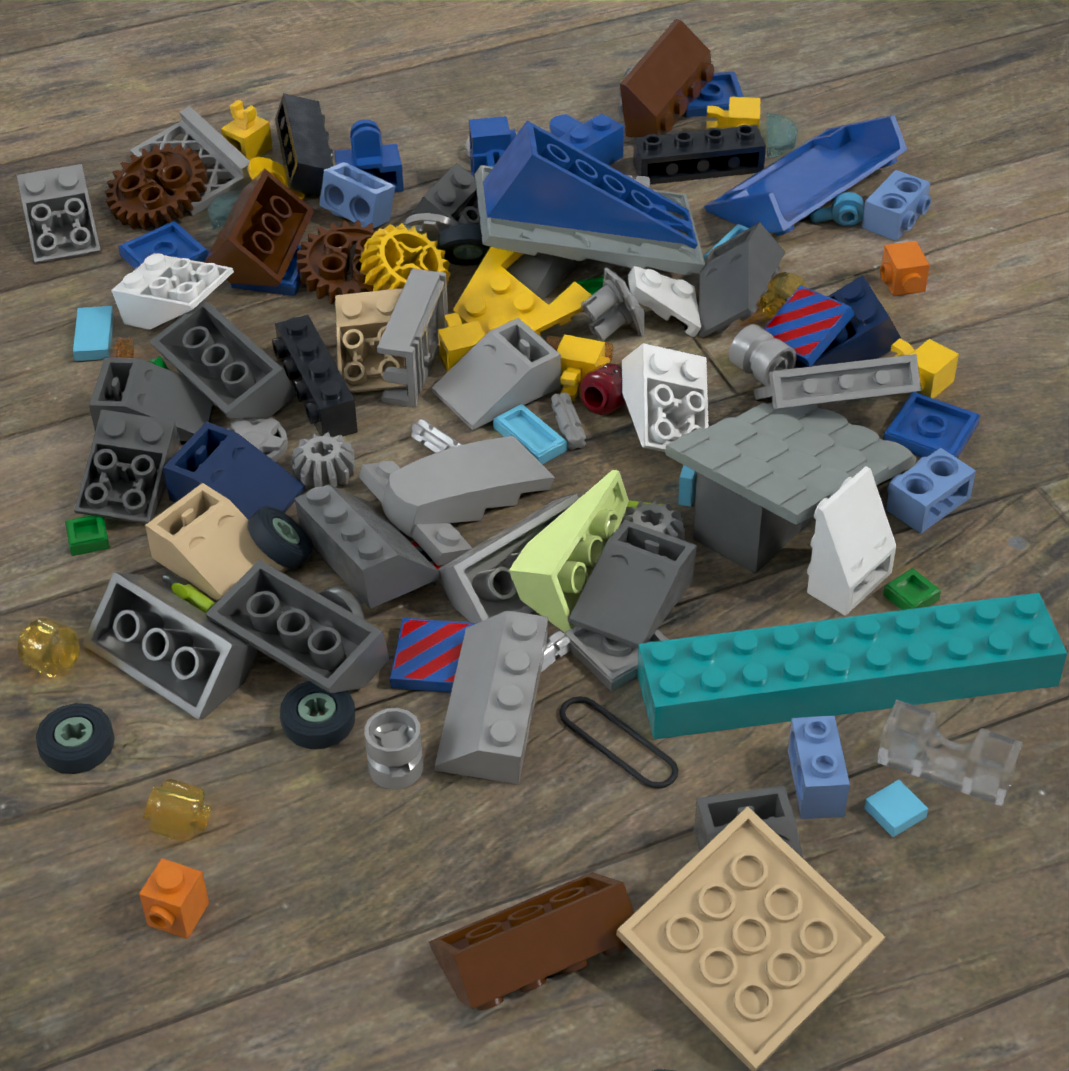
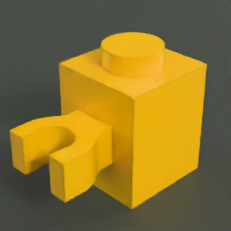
M730 97L729 110H723L717 106H708L707 118H716L718 120H707L706 130L709 128L738 127L744 124L757 125L759 129L761 98Z
M237 100L232 103L230 111L234 120L221 128L222 136L249 161L252 158L262 156L272 149L270 122L257 116L256 107L251 105L244 110L243 101Z
M458 312L444 315L447 328L438 329L439 357L447 372L487 334L484 333L479 321L462 324Z
M564 334L557 349V352L561 354L560 383L564 385L561 393H568L571 400L575 401L582 378L598 366L610 363V358L605 357V342Z
M900 338L891 345V351L898 353L894 357L917 354L921 391L916 393L934 399L954 382L959 357L958 353L931 339H928L916 350L908 342Z

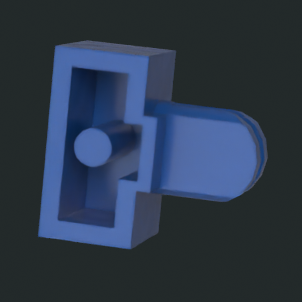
M601 113L585 123L567 114L558 115L551 119V134L608 166L623 158L624 125Z
M507 116L469 119L471 175L474 177L481 165L494 167L515 138V128H509Z
M371 120L357 121L352 125L350 131L351 149L335 150V165L345 162L395 185V192H403V170L397 143L382 145L381 131L376 122Z

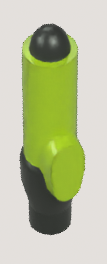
M167 571L163 575L162 581L178 597L186 600L204 613H207L216 604L192 586L189 581L175 575L172 571Z

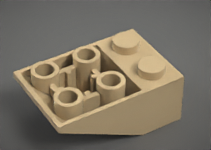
M403 288L335 295L338 370L351 393L408 387V385L387 382L383 378V373L387 367L407 369L406 357L379 354L377 352L379 342Z
M204 483L200 484L145 525L152 558L178 576L189 581L193 586L217 602L258 560L265 562L282 573L288 570V568L270 559L256 545L247 528L249 520L229 499Z

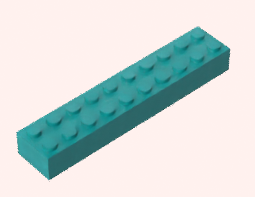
M1040 593L640 643L638 644L637 678L653 740L791 722L792 718L836 716L1059 686L1067 651Z

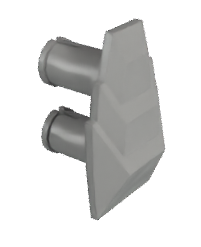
M606 267L604 269L603 287L587 300L580 303L584 313L594 321L589 324L590 330L602 342L624 324L633 328L638 336H643L644 309L638 304L636 297L628 290L625 281Z

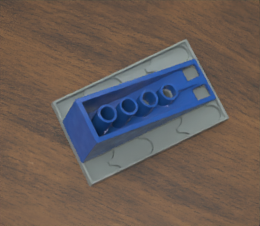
M529 121L525 122L494 167L481 165L475 173L483 245L533 256L540 252L577 261H584L588 258L633 268V266L643 269L650 267L683 275H691L693 272L699 273L705 266L686 194L652 190Z

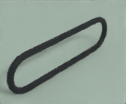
M577 696L566 700L561 705L559 714L566 726L644 785L651 788H664L673 784L677 779L679 770L676 762L594 700L588 697ZM579 702L592 706L667 762L672 769L671 776L662 782L648 780L566 717V709L570 705Z

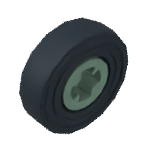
M477 224L450 226L444 229L438 237V250L446 251L444 259L455 265H480L491 247L483 245L481 225Z
M263 506L249 519L247 528L251 538L277 564L288 569H297L311 556L312 544L309 537L283 511L272 506Z
M307 681L298 684L287 692L281 702V726L287 738L296 745L308 749H325L340 743L350 734L355 724V703L349 691L329 693L314 683ZM323 711L325 714L320 716L318 712ZM315 712L317 717H312L310 714Z
M82 703L61 706L52 711L39 724L36 733L37 748L41 759L49 768L68 774L89 771L103 763L110 755L115 739L111 720L103 710L91 704Z

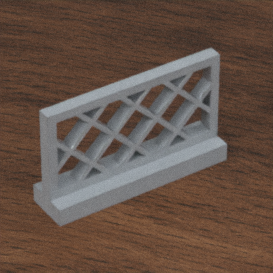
M188 106L179 112L182 121L130 149V152L139 157L142 155L143 148L149 153L153 151V147L156 144L160 150L167 143H170L173 149L178 144H181L184 150L188 147L192 150H200L198 155L203 164H215L214 169H206V175L210 181L208 185H205L207 191L199 193L204 194L201 197V202L191 203L194 210H187L194 216L238 189L245 188L252 181V178L247 170V165L250 161L194 109ZM182 133L185 135L183 141H171ZM218 179H232L225 184H217Z
M917 354L769 372L770 385L754 389L755 400L772 398L773 409L917 392L921 391Z

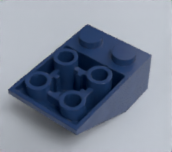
M863 275L827 296L851 306L855 315L812 366L878 359L890 352L891 345L899 338L901 339L891 318ZM796 360L794 368L796 369L812 366L806 365Z
M205 422L163 467L170 501L176 503L200 484L204 483L229 499L248 520L263 506H272L285 513L295 502L294 498L300 496L305 490V485L240 434L209 422Z

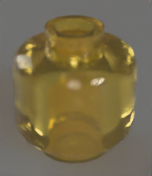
M789 272L778 273L770 279L767 284L769 289L759 298L760 307L764 314L772 319L800 285L807 288L808 286L797 274Z
M38 618L30 622L22 630L18 638V657L22 664L47 676L52 677L63 674L71 669L79 659L80 646L76 632L70 627L50 618Z
M167 779L160 787L153 786L143 819L149 820V828L154 834L187 842L193 838L196 830L205 832L212 806L204 804L206 795L201 787L174 779Z

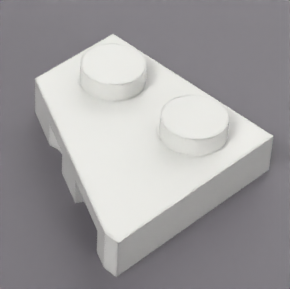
M633 266L628 275L630 292L636 297L637 301L651 308L665 320H668L673 315L687 325L688 328L685 333L695 337L701 329L695 286L690 285L684 280H675L660 275L652 269Z

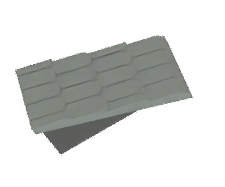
M773 402L768 405L762 403L735 418H725L706 429L700 427L667 444L665 454L697 472L693 539L755 574L814 518L818 504L824 498H830L836 493L848 477H854L867 466L871 469L875 483L878 485L914 467L916 462V456L912 455V452L903 445L893 441L882 440L871 429L848 423V420L839 413L820 409L817 407V404L773 409Z

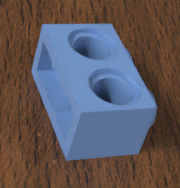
M342 162L324 170L319 205L330 210L335 216L345 217L355 223L357 220L360 221L361 227L365 228L368 224L373 223V229L390 221L395 185Z
M895 170L865 201L862 228L897 241L906 231H910L913 228L915 221L921 214L925 215L932 200L931 196H929L931 182Z
M939 448L928 457H922L914 467L903 474L896 475L891 480L887 489L889 494L886 510L921 534L971 498L976 470L942 448Z
M835 716L792 718L788 755L801 819L845 817L850 783Z

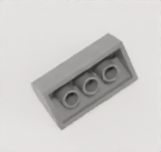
M577 493L550 502L437 569L441 577L438 580L452 606L470 623L482 622L505 611L527 614L533 612L534 610L520 600L509 569L526 544L579 499Z
M505 611L466 628L435 762V771L519 784L546 649L548 617Z

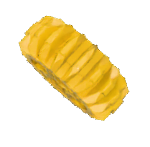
M403 223L397 227L389 224L384 229L379 228L378 231L374 232L373 236L365 243L359 260L362 263L360 272L366 275L364 284L373 285V291L404 288L412 268L446 273V283L448 285L451 275L448 271L450 262L444 259L446 251L436 248L438 241L431 242L427 239V232L422 235L417 233L415 226L407 230Z

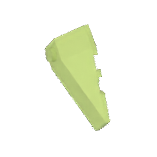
M612 470L531 539L509 569L520 600L540 615L548 617V621L563 632L576 626L569 623V617L606 542L619 528L629 502L619 471Z

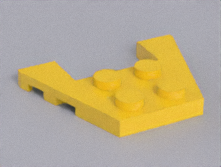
M490 247L455 305L453 312H458L463 324L479 321L484 333H488L519 318L541 336L540 332L556 324L562 326L572 321V316L583 311L580 303L592 295L574 281L553 302L547 304L506 271L524 253Z

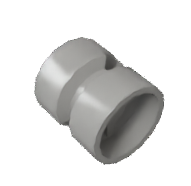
M755 324L748 325L742 329L734 338L729 350L730 362L745 373H753V378L764 386L770 385L769 372L793 369L797 359L796 351L780 339H775L772 334Z
M387 708L376 712L368 719L365 725L369 774L375 783L387 789H403L411 786L420 778L423 772L420 723L416 716L408 710Z

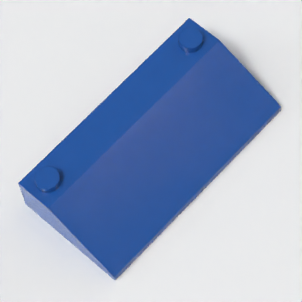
M889 115L828 128L704 206L705 210L708 213L747 228L760 222L769 233L775 232L776 236L787 234L794 229L793 224L877 169L888 167L897 162L896 157L905 152L907 147L895 115Z

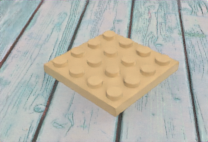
M746 807L620 926L616 934L751 1071H756L886 938L749 807Z

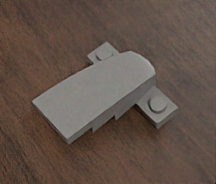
M514 436L488 439L453 447L419 459L401 469L393 461L362 464L359 478L382 503L383 511L389 521L400 531L412 537L437 566L446 565L473 549L450 523L482 521L486 508L515 506L521 493L551 490L555 479Z

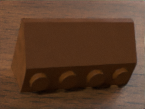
M675 19L620 83L627 137H645L649 134L665 135L667 132H670L675 122L686 112L687 105L699 96L701 89L713 78L714 65L711 64L710 50L680 19Z
M264 168L241 191L204 262L233 268L234 272L226 279L232 284L278 286L286 273L314 210Z
M591 872L429 941V944L458 1000L471 1009L477 1008V1010L482 1011L501 1004L504 1001L503 995L517 989L520 992H526L539 988L546 983L545 977L558 971L571 973L580 970L588 964V958L599 953L611 955L625 950L628 946L616 935L617 929L634 914L624 882Z

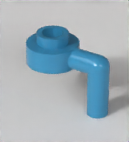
M841 193L834 198L831 207L823 208L821 206L810 213V220L813 223L834 220L841 226H854L863 219L864 201L856 193Z

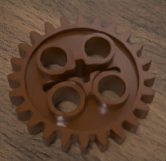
M167 143L160 150L156 144L152 152L148 153L143 148L141 156L130 155L132 162H121L123 170L112 172L115 179L107 181L110 189L105 190V194L108 197L106 203L115 219H119L123 226L129 223L131 228L135 229L140 224L143 230H146L153 223L155 228L158 229L162 221H166L169 224L174 216L180 219L184 218L183 210L193 211L194 208L191 203L201 202L202 199L199 193L207 191L204 184L209 182V179L206 175L207 170L198 153H193L190 147L184 150L182 145L178 144L173 149L170 143Z
M343 220L342 227H337L331 222L330 230L327 231L324 228L318 227V236L311 233L308 234V242L302 241L301 250L297 251V274H300L301 284L307 283L308 292L316 290L317 299L327 295L329 296V304L335 302V295L373 291V285L364 284L366 275L360 272L362 263L359 261L365 243L376 232L373 230V223L368 224L364 228L361 227V223L358 220L354 226H349L348 222ZM356 245V254L353 257L352 278L351 281L347 282L351 247Z

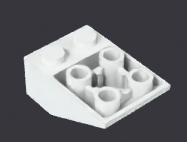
M158 253L148 256L137 269L127 274L123 281L111 291L123 323L150 330L193 310L234 271L231 267L193 261L187 258L165 256Z
M643 343L622 359V394L643 448L666 452L667 444L700 427L702 429L708 428L706 357Z
M867 466L854 477H848L842 483L840 489L830 498H824L818 504L814 513L816 525L810 544L813 549L811 562L807 569V574L809 575L807 593L845 616L892 573L896 543L872 471Z

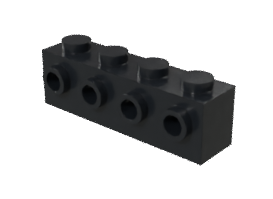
M283 93L275 117V123L288 188L300 191L305 195L321 196L324 170L334 166L332 160L333 150L330 149L328 143L329 132L325 130L324 126L325 115L321 113L319 101Z
M744 124L738 127L709 128L693 132L679 131L674 134L665 135L649 134L645 137L634 138L633 165L637 176L650 178V185L754 174L764 169L766 145L757 125Z
M309 315L293 317L289 320L275 323L277 338L272 339L275 356L277 359H281L288 379L292 380L299 402H303L310 424L315 425L320 436H324L327 432H329L332 438L338 435L344 437L358 433L355 399Z

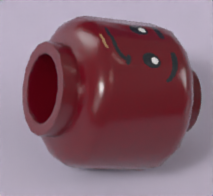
M613 363L602 364L582 378L580 396L590 411L599 415H607L626 404L622 394V367Z

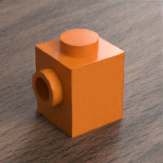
M911 241L884 245L880 277L882 282L887 284L893 296L926 291L930 265L918 242Z
M161 858L139 893L148 926L186 939L189 938L209 905L203 872Z

